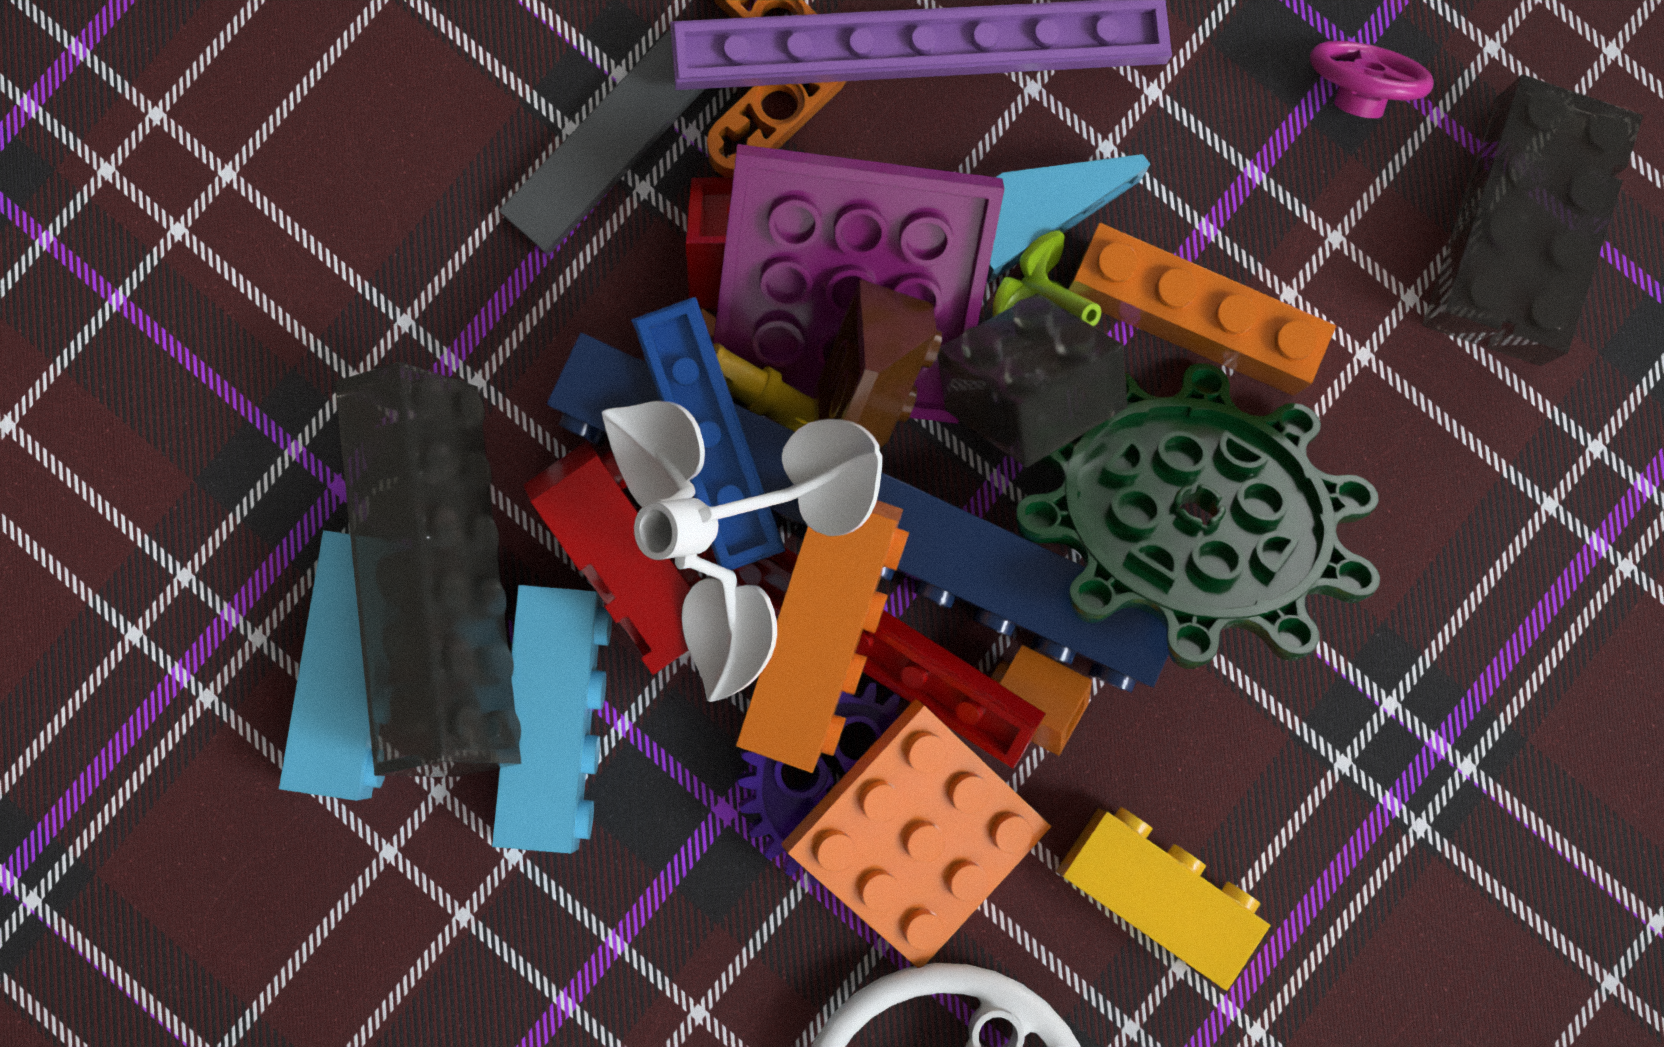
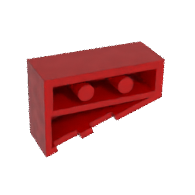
M587 440L523 484L532 505L578 570L583 572L606 603L604 607L616 624L619 622L636 644L642 656V661L652 675H655L689 651L682 626V607L686 595L702 579L697 571L692 568L678 569L675 565V558L654 560L647 557L640 550L634 535V523L642 507L636 508L623 489L627 485L612 451L609 450L600 457Z

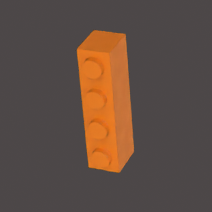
M1102 223L1098 224L1090 238L1068 290L1097 303L1104 314L1292 396L1312 384L1337 326Z
M877 500L870 517L861 527L851 533L840 536H827L814 531L808 526L777 619L776 646L768 664L758 677L736 744L737 747L813 773L821 752L834 756L846 718L835 714L841 693L843 691L851 695L855 694L867 659L866 656L855 653L862 631L876 632L887 601V594L876 591L883 569L887 567L895 571L897 570L909 536L908 531L897 528L904 509Z

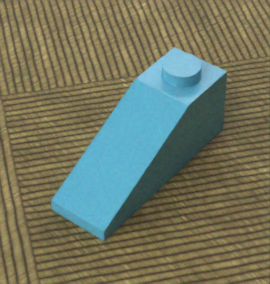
M1140 154L1004 172L998 175L996 178L1003 179L1005 189L986 280L989 284L1020 263V257L1023 252L1038 237L1051 231L1060 230L1062 233L1066 232L1139 183L1150 166L1146 157Z

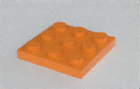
M915 699L781 845L793 859L917 968H922L1052 826L925 705Z

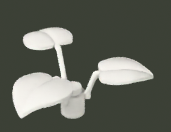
M653 401L629 407L604 410L602 416L615 460L632 496L642 507L634 523V535L638 547L643 554L651 559L675 558V565L678 569L692 568L712 576L696 583L686 595L682 607V626L689 653L702 677L707 701L712 702L727 698L750 685L768 664L776 646L777 620L770 598L762 588L756 585L737 587V578L732 570L697 557V554L708 549L715 540L718 533V519L788 502L798 498L799 510L803 520L814 531L827 536H840L855 531L866 522L876 505L882 471V454L879 451V444L868 430L851 421L825 419L808 423L799 428L789 438L782 452L784 470L794 485L782 490L709 507L701 500L692 498L695 495V487L690 480L696 477L703 467L705 448L700 428L688 410L679 404L668 401Z

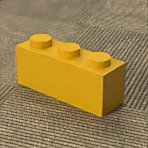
M1120 806L1114 816L1098 808L1055 872L1228 991L1271 926L1254 914L1261 903L1229 881L1226 882L1222 890L1212 885L1200 876L1206 865L1176 844L1172 845L1168 853L1146 839L1153 828Z

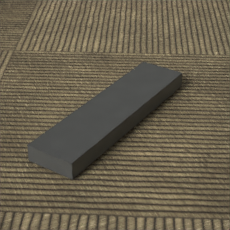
M669 30L499 209L502 216L547 257L705 90H675L671 34Z

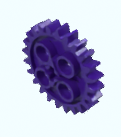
M866 680L858 695H851L842 691L835 711L836 715L846 718L844 727L853 722H864L870 731V741L867 747L860 753L854 755L845 754L840 751L839 744L837 745L833 757L845 773L854 766L903 713L895 714L900 696L893 691L887 693L879 703L876 702V684L869 680ZM741 749L740 756L755 767L754 772L736 776V782L743 788L754 790V795L745 798L738 805L741 813L760 814V817L747 830L751 838L767 834L771 835L763 849V853L768 860L785 851L781 843L829 793L826 789L834 784L833 777L821 757L818 759L811 778L804 784L794 786L782 781L781 768L784 763ZM787 853L783 869L787 875L791 876L801 865ZM807 871L808 882L816 887L819 881Z

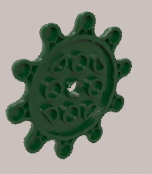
M1208 363L1191 365L1185 370L1181 391L1174 396L1164 398L1147 394L1128 373L1120 369L1103 368L1095 372L1089 382L1091 400L1100 414L1097 422L1088 426H1076L1048 416L1036 418L1028 424L1025 440L1030 455L1038 462L1058 473L1063 481V485L1056 491L1048 494L1026 496L1019 502L1015 512L1018 529L1025 539L1033 543L1066 545L1076 550L1087 564L1086 569L1074 579L1069 588L1068 597L1073 613L1084 622L1097 623L1122 608H1138L1157 617L1166 628L1169 656L1175 664L1185 669H1196L1209 663L1218 651L1220 631L1226 628H1242L1256 634L1277 657L1286 661L1300 660L1311 654L1317 647L1320 638L1319 630L1307 614L1304 606L1306 595L1322 594L1346 603H1358L1372 596L1379 587L1380 576L1375 566L1367 559L1346 549L1339 541L1336 533L1337 525L1360 521L1375 510L1379 498L1374 486L1359 476L1330 475L1318 470L1311 464L1306 455V447L1316 438L1321 426L1318 416L1312 409L1302 404L1286 403L1266 416L1247 414L1238 409L1231 401L1229 378L1217 366ZM1195 503L1202 510L1210 513L1212 518L1208 520L1207 524L1203 525L1201 518H1196L1190 515L1184 508L1179 509L1182 504Z

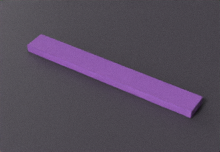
M1093 0L670 22L675 90L1167 64L1172 57L1165 0Z

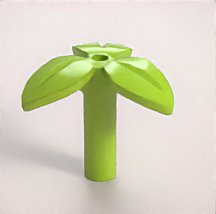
M1060 230L1051 231L1038 237L1023 252L1020 257V268L1025 277L1022 281L1013 277H1005L1002 280L993 302L992 312L995 323L1007 324L1015 320L1026 301H1028L1030 318L1043 325L1068 328L1080 324L1086 328H1091L1098 323L1102 311L1097 303L1064 288L1059 281L1049 280L1048 272L1059 262L1063 252L1065 236Z

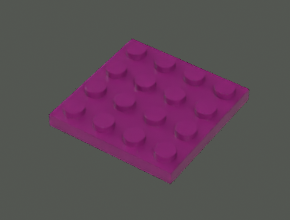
M737 144L713 345L720 343L728 351L760 369L770 366L781 373L783 382L814 399L815 384L857 284L862 279L933 304L936 330L942 332V341L938 355L931 368L921 367L914 382V385L917 386V397L909 418L958 424L1005 189L1003 179Z

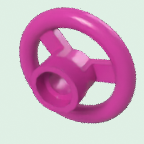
M1328 41L1318 44L1310 53L1309 59L1313 69L1325 79L1339 85L1334 104L1339 109L1356 116L1380 118L1384 114L1388 99L1400 101L1420 99L1427 96L1434 86L1433 77L1424 66L1404 55L1381 47L1351 41Z

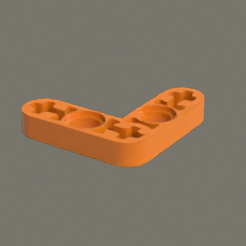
M714 0L730 18L763 17L767 11L778 7L789 10L793 15L817 14L803 0H757L751 11L746 10L750 8V0ZM847 81L809 83L808 92L813 94L811 97L808 96L802 84L753 86L710 129L707 138L709 163L717 173L723 177L733 179L736 153L728 158L723 156V139L728 136L736 142L750 130V119L745 117L747 114L751 115L759 129L748 138L746 145L779 149L832 99ZM775 91L787 92L796 101L797 110L787 119H772L765 114L761 106L766 95ZM761 131H763L764 133H766V134L769 135L770 137L767 138V139H764V137H763Z

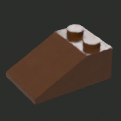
M860 279L814 387V421L842 419L854 422L864 427L873 435L879 444V449L888 442L896 422L905 423L911 415L917 397V386L914 385V382L921 367L931 368L938 355L942 341V332L936 330L933 304Z

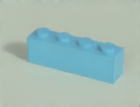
M323 530L279 789L358 801L372 798L373 788H380L382 786L388 760L387 750L380 749L384 723H392L398 703V687L390 685L394 660L403 659L409 635L408 623L401 621L405 596L412 597L414 595L419 577V560L412 558V546L399 541Z
M526 585L518 586L492 847L571 854L579 849L580 839H590L593 825L594 801L584 800L586 774H596L600 753V736L590 735L592 709L602 710L606 691V671H596L599 645H609L612 629V617L606 608L602 607L603 599L595 591Z

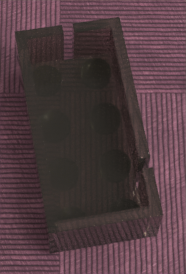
M1521 74L1496 97L1422 326L1473 344L1491 336L1488 349L1538 366H1542L1567 354L1623 182L1622 179L1614 176L1625 170L1628 166L1643 115ZM1503 322L1512 324L1511 326L1498 332L1499 330H1501Z

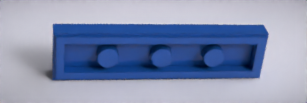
M696 297L632 319L660 401L673 402L684 407L694 417L700 428L704 442L705 458L699 474L690 480L695 487L694 498L712 507L766 494ZM770 506L718 519V533L715 540L711 543V547L719 566L735 570L786 552Z

